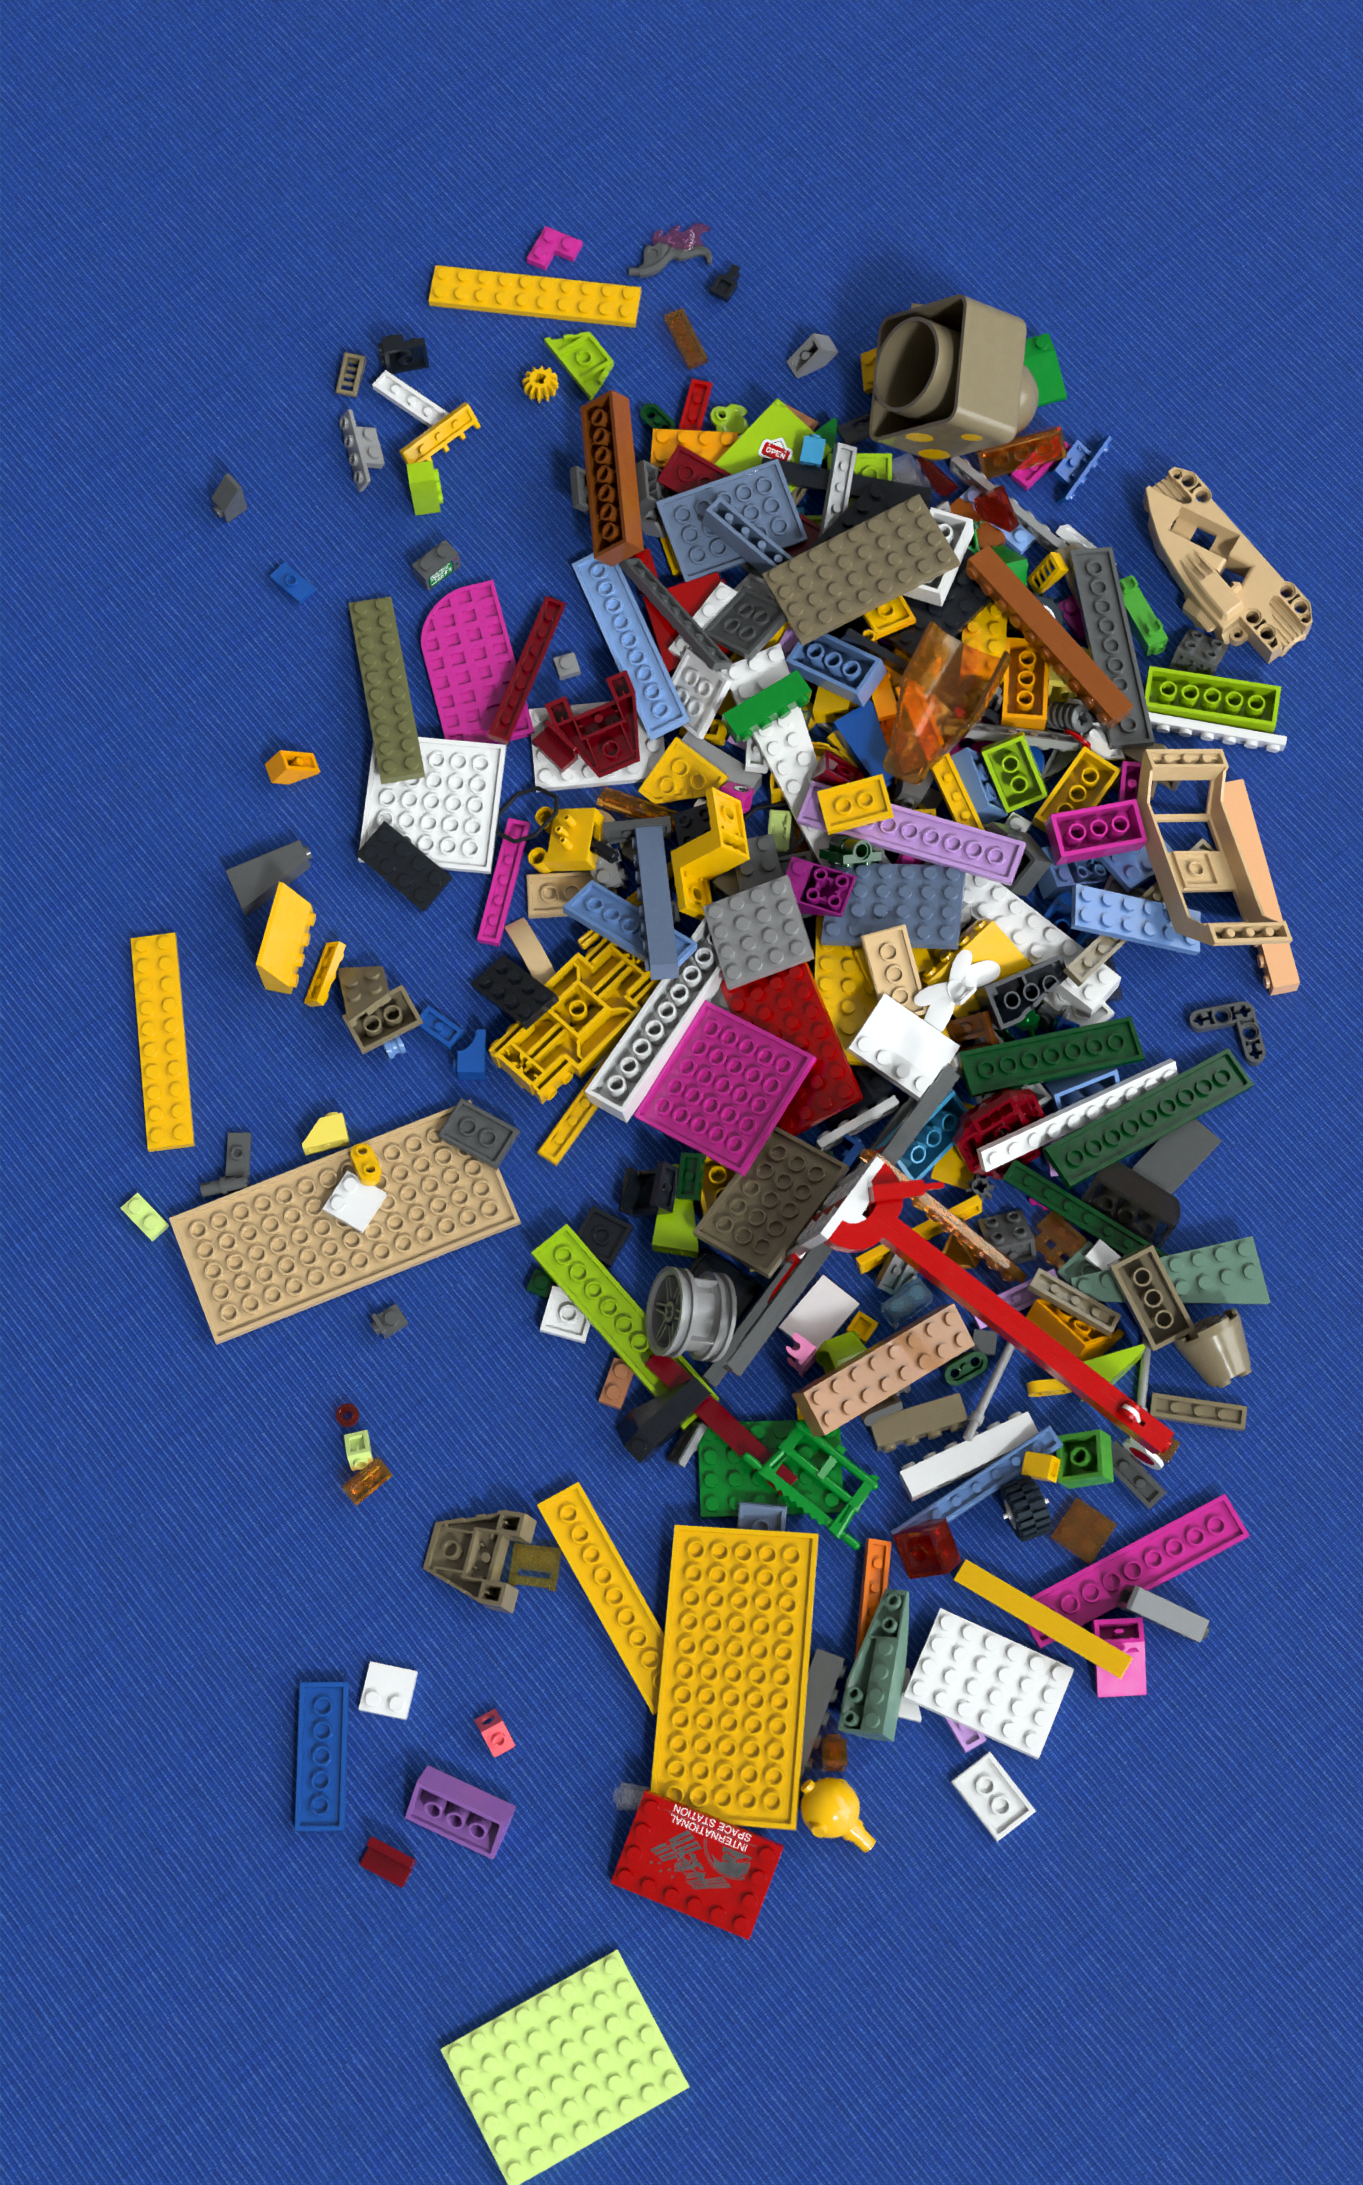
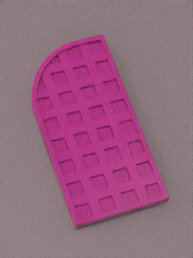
M490 580L461 587L447 594L430 611L423 626L421 648L446 740L500 744L488 739L487 736L516 668V662L494 581ZM525 703L510 741L529 737L534 733L527 703Z

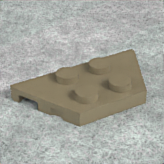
M383 966L338 969L350 1027L356 1026V1019L364 1013L369 1016L377 1008L391 1000Z

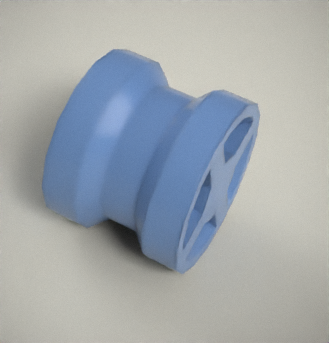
M400 1036L382 1044L390 1060L399 1053H406Z

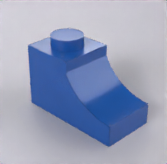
M477 1029L476 1036L471 1045L462 1051H458L457 1058L453 1059V1072H457L459 1080H486V1029Z

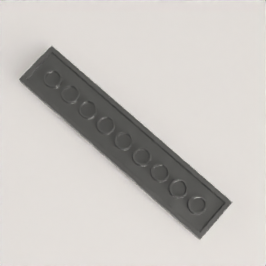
M1112 547L1070 550L1068 556L1090 658L1134 705L1130 714L1110 730L1105 726L1109 748L1113 750L1153 746L1155 740Z

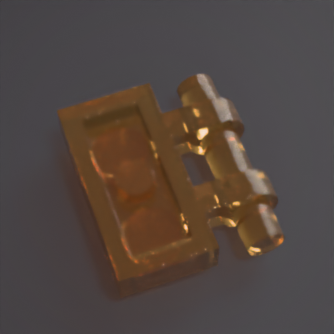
M1054 1212L1049 1213L1037 1225V1229L1041 1234L1037 1237L1033 1234L1036 1252L1042 1253L1045 1256V1260L1051 1265L1054 1264L1058 1269L1065 1264L1060 1258L1062 1253L1071 1258L1087 1243L1086 1238ZM1048 1240L1056 1245L1052 1250L1045 1245Z

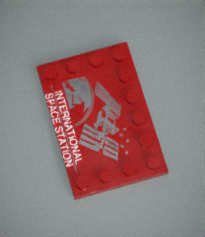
M646 1789L611 1884L749 1940L784 1845Z

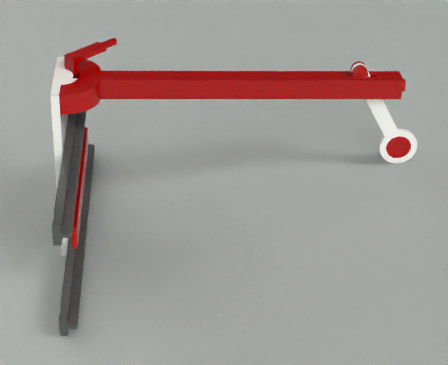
M949 1063L941 1068L932 1084L927 1087L918 1101L910 1095L906 1097L849 1175L838 1182L837 1188L825 1200L823 1207L816 1212L817 1215L812 1218L809 1225L797 1238L796 1244L786 1253L787 1256L779 1265V1270L734 1329L730 1346L725 1355L719 1361L711 1362L700 1376L705 1383L708 1382L714 1388L720 1384L721 1379L729 1371L739 1377L744 1373L745 1368L760 1351L763 1344L770 1337V1334L776 1329L775 1327L779 1325V1322L790 1310L793 1303L804 1291L807 1284L818 1272L817 1270L823 1265L833 1249L845 1253H856L864 1251L880 1242L1129 1435L1130 1439H1125L1123 1447L1144 1465L1155 1470H1161L1164 1463L1156 1454L1165 1452L1172 1444L1170 1439L1174 1434L1173 1431L898 1218L903 1207V1198L923 1196L927 1190L942 1189L945 1186L944 1182L924 1184L922 1179L900 1182L892 1169L902 1155H904L920 1130L926 1125L947 1093L953 1088L952 1086L958 1081L960 1075L953 1071L955 1068ZM899 1125L888 1142L877 1151L876 1147Z

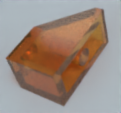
M828 1734L826 1738H822V1771L846 1772L847 1739H841L839 1734Z

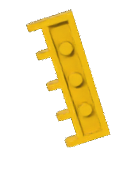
M464 402L399 450V453L406 465L432 461L431 456L441 448L447 453L449 451L447 444L457 436L463 441L466 438L463 432L473 425L477 430L481 426L469 404Z

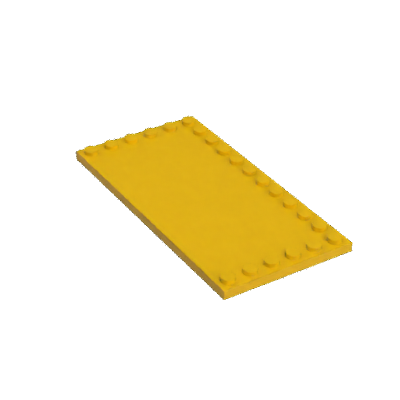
M684 1525L674 1526L651 1781L652 1792L736 1826L796 1831L818 1534Z

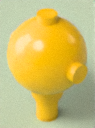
M823 1778L815 1782L809 1779L802 1785L801 1791L804 1794L800 1806L801 1816L805 1825L812 1831L814 1836L818 1838H838L842 1836L846 1841L853 1842L864 1853L874 1846L876 1840L865 1830L863 1822L858 1818L860 1804L857 1794L844 1779Z

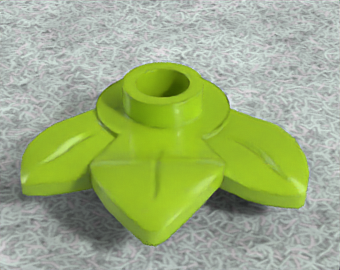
M731 404L726 408L718 406L710 413L711 422L716 426L717 432H738V434H743L749 428L747 421L743 418L747 410L740 405Z

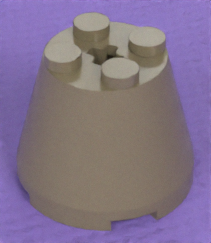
M1236 1308L1224 1310V1315L1222 1316L1220 1314L1212 1317L1208 1316L1194 1323L1195 1331L1173 1341L1181 1355L1202 1379L1212 1387H1225L1231 1383V1378L1237 1375L1243 1377L1252 1372L1242 1321Z

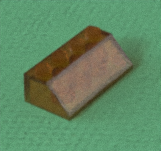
M1060 425L1015 436L1007 444L976 451L981 472L987 479L1067 458Z

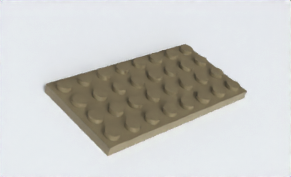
M918 494L762 573V576L801 646L960 566V561Z

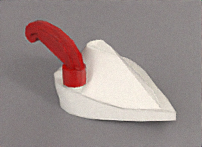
M1093 723L1087 732L1080 735L1070 729L1064 730L1066 734L1079 741L1078 747L1080 751L1085 746L1105 760L1125 759L1122 749L1110 750L1105 725L1101 723Z

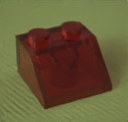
M946 1517L926 1520L893 1535L909 1579L949 1574L962 1562Z

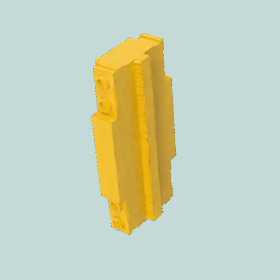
M602 937L601 942L596 947H591L585 957L577 952L544 984V986L557 995L559 1001L527 1030L517 1023L511 1024L506 1030V1034L491 1044L488 1050L490 1057L499 1069L502 1068L514 1079L516 1084L526 1089L532 1096L535 1095L539 1102L543 1104L546 1100L549 1101L556 1095L557 1089L562 1084L566 1085L569 1083L574 1073L579 1078H582L620 1041L662 979L651 980L650 971H645L644 961Z

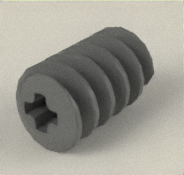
M1053 701L1047 707L1046 725L1048 728L1070 729L1074 732L1085 733L1093 724L1092 716L1085 705Z

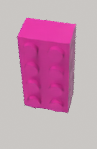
M1136 799L1050 814L1044 823L1055 866L1141 850L1147 842Z

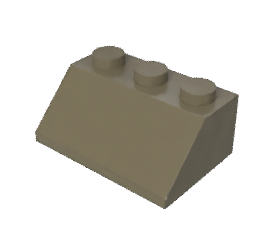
M403 985L391 990V1000L377 1008L374 1013L369 1016L364 1013L356 1019L357 1025L354 1027H350L347 1014L342 1015L349 1034L362 1054L423 1024V1020Z

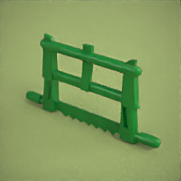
M803 1419V1421L796 1420L794 1422L795 1429L781 1444L775 1446L777 1450L763 1465L750 1453L744 1452L742 1454V1460L754 1470L756 1469L755 1473L760 1478L774 1484L775 1490H781L783 1497L788 1496L790 1503L795 1502L797 1508L802 1507L804 1514L809 1513L811 1520L816 1519L818 1525L823 1524L828 1528L827 1531L837 1540L842 1538V1541L852 1549L858 1550L860 1548L859 1541L844 1531L854 1514H859L860 1507L870 1491L878 1489L879 1484L877 1480L879 1477L876 1475L869 1476L843 1454L847 1449L841 1444L834 1448L821 1436L813 1437L805 1419ZM804 1435L829 1455V1458L820 1470L794 1449ZM787 1457L846 1503L834 1520L775 1473ZM837 1462L863 1482L853 1496L827 1476Z

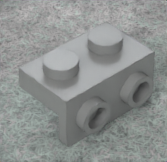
M609 843L605 844L610 848L614 849ZM617 848L614 849L619 853V860L613 864L598 856L596 869L590 870L593 880L610 891L620 886L623 890L627 889L626 881L629 878L626 870L621 868L619 863L622 861L619 850Z

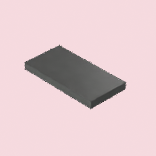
M1195 1119L1159 1139L1125 1177L1161 1207L1217 1148L1221 1140Z

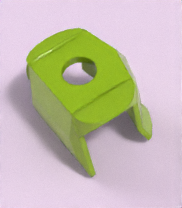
M850 1331L824 1341L818 1348L815 1358L823 1366L825 1373H828L867 1350V1348L860 1341V1335L855 1331Z

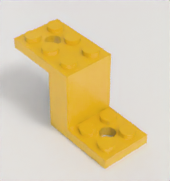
M713 787L705 791L711 830L671 851V865L674 873V885L679 911L701 921L705 917L703 906L712 903L709 881L750 860L741 801Z

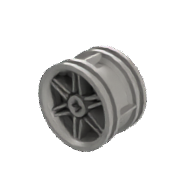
M672 1266L663 1268L657 1274L652 1284L647 1301L645 1328L651 1351L656 1356L677 1358L684 1351H688L694 1360L706 1362L719 1361L730 1346L736 1325L737 1299L734 1284L730 1277L724 1273L705 1271L698 1278H694L691 1271L687 1268Z

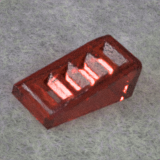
M923 457L918 458L920 466L937 494L947 497L958 489L957 484L932 461Z

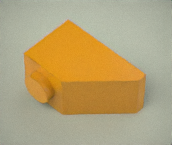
M280 750L265 764L271 783L291 784L320 773L314 753Z

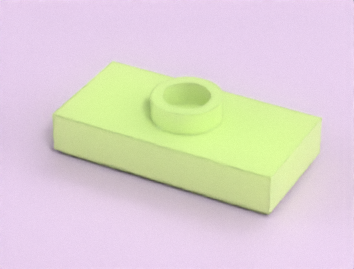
M770 809L768 834H773L777 853H783L789 849L792 812Z

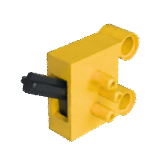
M550 807L540 808L535 815L536 822L541 826L551 816L554 809ZM596 808L558 809L557 816L544 829L548 834H551L548 852L541 847L534 848L528 855V861L541 874L552 871H584L596 869L598 856L611 864L619 860V853L600 841L604 816Z

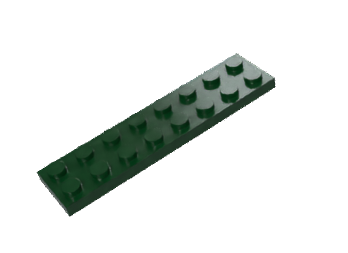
M1131 1016L962 1051L957 1054L970 1098L996 1093L1002 1089H1015L1141 1062L1145 1059Z

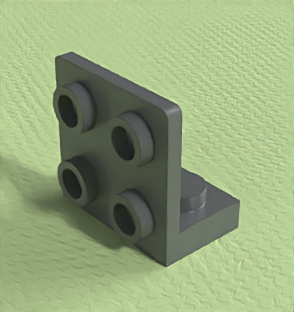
M1189 629L1177 647L1169 669L1214 676L1229 646L1221 640L1204 635L1198 630Z
M1022 1210L978 1220V1226L987 1245L991 1270L1037 1259L1035 1238Z

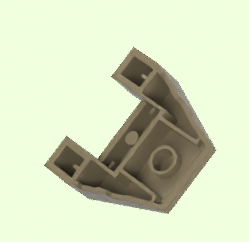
M501 1510L488 1515L479 1514L472 1518H457L435 1522L423 1569L487 1608L513 1614L519 1590L508 1583L499 1582L509 1542L516 1541L531 1544L537 1521L526 1513Z

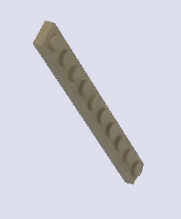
M1202 838L1189 851L1215 850ZM1158 882L1154 883L1140 897L1165 903ZM1100 935L1063 972L1079 987L1127 941Z

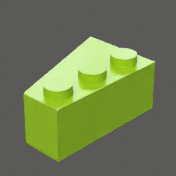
M433 461L407 464L415 516L441 512L440 504L444 503L438 468L434 469Z

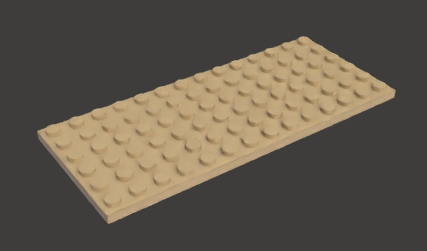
M455 1106L362 1142L371 1146L382 1170L381 1179L374 1186L387 1193V1197L363 1234L327 1214L322 1209L347 1170L356 1175L350 1160L352 1147L170 1217L171 1226L216 1345L520 1225L521 1221L499 1168L496 1171L438 1139V1133Z

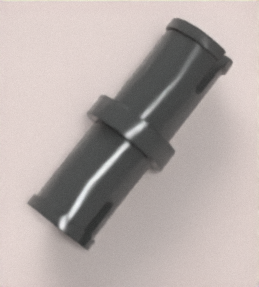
M246 1174L229 1178L223 1176L219 1180L200 1183L203 1197L220 1193L226 1195L229 1194V1191L249 1187Z

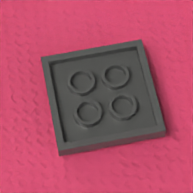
M743 587L704 631L716 644L751 661L787 622V619L777 602Z

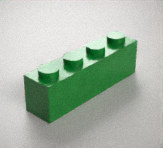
M796 670L722 714L721 722L735 743L741 740L745 742L754 735V732L770 727L774 720L787 717L794 708H802L810 701L812 690L799 671Z

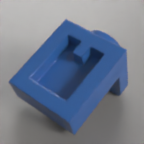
M845 1134L843 1144L848 1148L842 1154L840 1160L849 1166L847 1173L849 1174L863 1155L865 1146L863 1141L857 1136Z

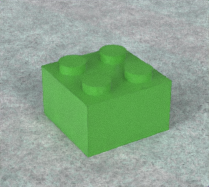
M1098 1429L1058 1436L1063 1444V1447L1056 1451L1057 1458L1061 1459L1058 1483L1068 1489L1114 1482L1110 1435Z

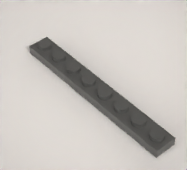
M628 558L620 562L619 566L626 576L636 584L637 588L644 593L648 600L660 611V614L683 637V640L700 656L708 668L714 671L730 668L732 661L639 558Z

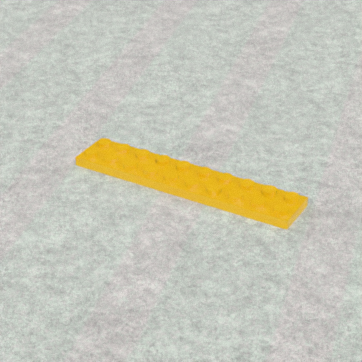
M435 265L429 306L636 328L641 287Z
M176 933L131 938L148 1151L154 1152L195 1146L177 936Z
M577 1482L537 1504V1507L654 1716L658 1714L665 1635L580 1483Z

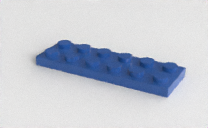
M300 1682L295 1832H345L349 1682Z

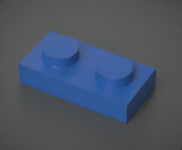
M429 1005L420 1014L423 1024L417 1027L450 1051L464 1035V1031Z

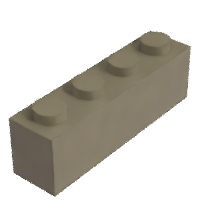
M960 1393L894 1412L891 1415L877 1419L874 1425L868 1427L876 1451L883 1450V1453H887L897 1449L896 1446L904 1443L906 1446L917 1444L919 1439L924 1437L934 1439L942 1435L941 1432L951 1430V1432L963 1430L965 1428L964 1425L968 1423V1417Z

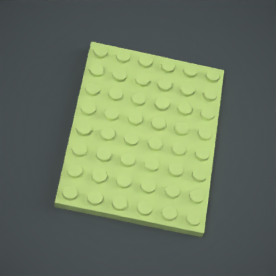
M618 1950L440 2049L508 2185L522 2184L689 2088Z

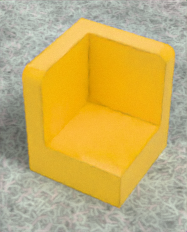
M1027 1451L1025 1452L1021 1475L1030 1476L1035 1480L1056 1483L1061 1459L1053 1455Z

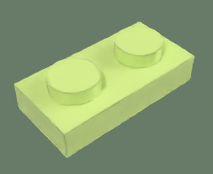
M138 1192L121 1207V1210L152 1242L169 1227L168 1223Z

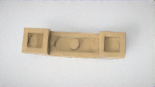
M523 917L505 926L504 929L520 954L530 975L544 985L556 973L536 935Z

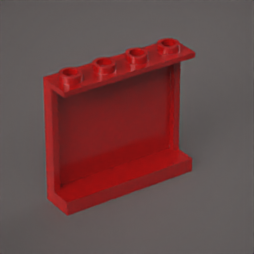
M718 572L667 588V590L693 618L719 583L722 582L726 585L725 579H720ZM643 596L662 659L672 678L681 659L670 653L668 648L679 636V633L660 614V611L648 598ZM716 644L726 656L734 653Z

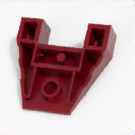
M627 670L606 678L614 700L575 716L566 696L545 704L552 724L576 746L578 754L599 778L640 761L636 690Z

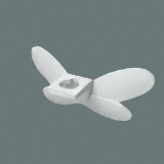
M966 949L962 950L952 963L949 982L928 986L915 996L914 1002L917 1006L930 1005L924 1021L939 1032H942L950 1020L955 1005H962L977 990L976 988L991 983L999 976L1000 966L995 961L985 960L971 965L972 953Z

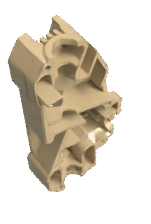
M1173 467L1168 471L1166 479H1162L1152 488L1149 485L1145 489L1143 506L1144 510L1149 513L1147 526L1159 559L1165 563L1184 593L1186 601L1182 612L1193 622L1196 628H1201L1206 632L1214 631L1215 637L1224 644L1228 645L1230 643L1233 646H1239L1248 641L1268 664L1279 656L1283 657L1294 644L1304 641L1306 635H1308L1313 622L1309 600L1292 582L1284 581L1211 499V491L1194 472ZM1197 528L1216 537L1209 550L1190 541ZM1226 568L1244 577L1242 583L1231 582L1229 586L1221 575Z

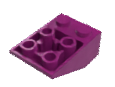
M793 856L785 874L790 878L801 914L832 917L843 916L857 878L855 875Z

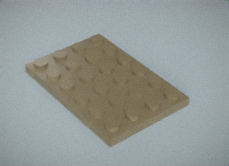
M775 1126L745 1177L738 1173L734 1175L693 1230V1234L700 1240L770 1279L787 1256L786 1253L796 1244L797 1238L809 1225L812 1218L817 1215L816 1212L823 1207L825 1200L837 1188L838 1182L848 1173L849 1166Z

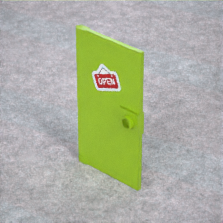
M776 398L715 465L733 475L761 465L763 457L799 464L804 435L809 436V434L815 433L788 409L782 401ZM826 443L822 460L832 451V448ZM788 486L791 493L796 489L794 486Z

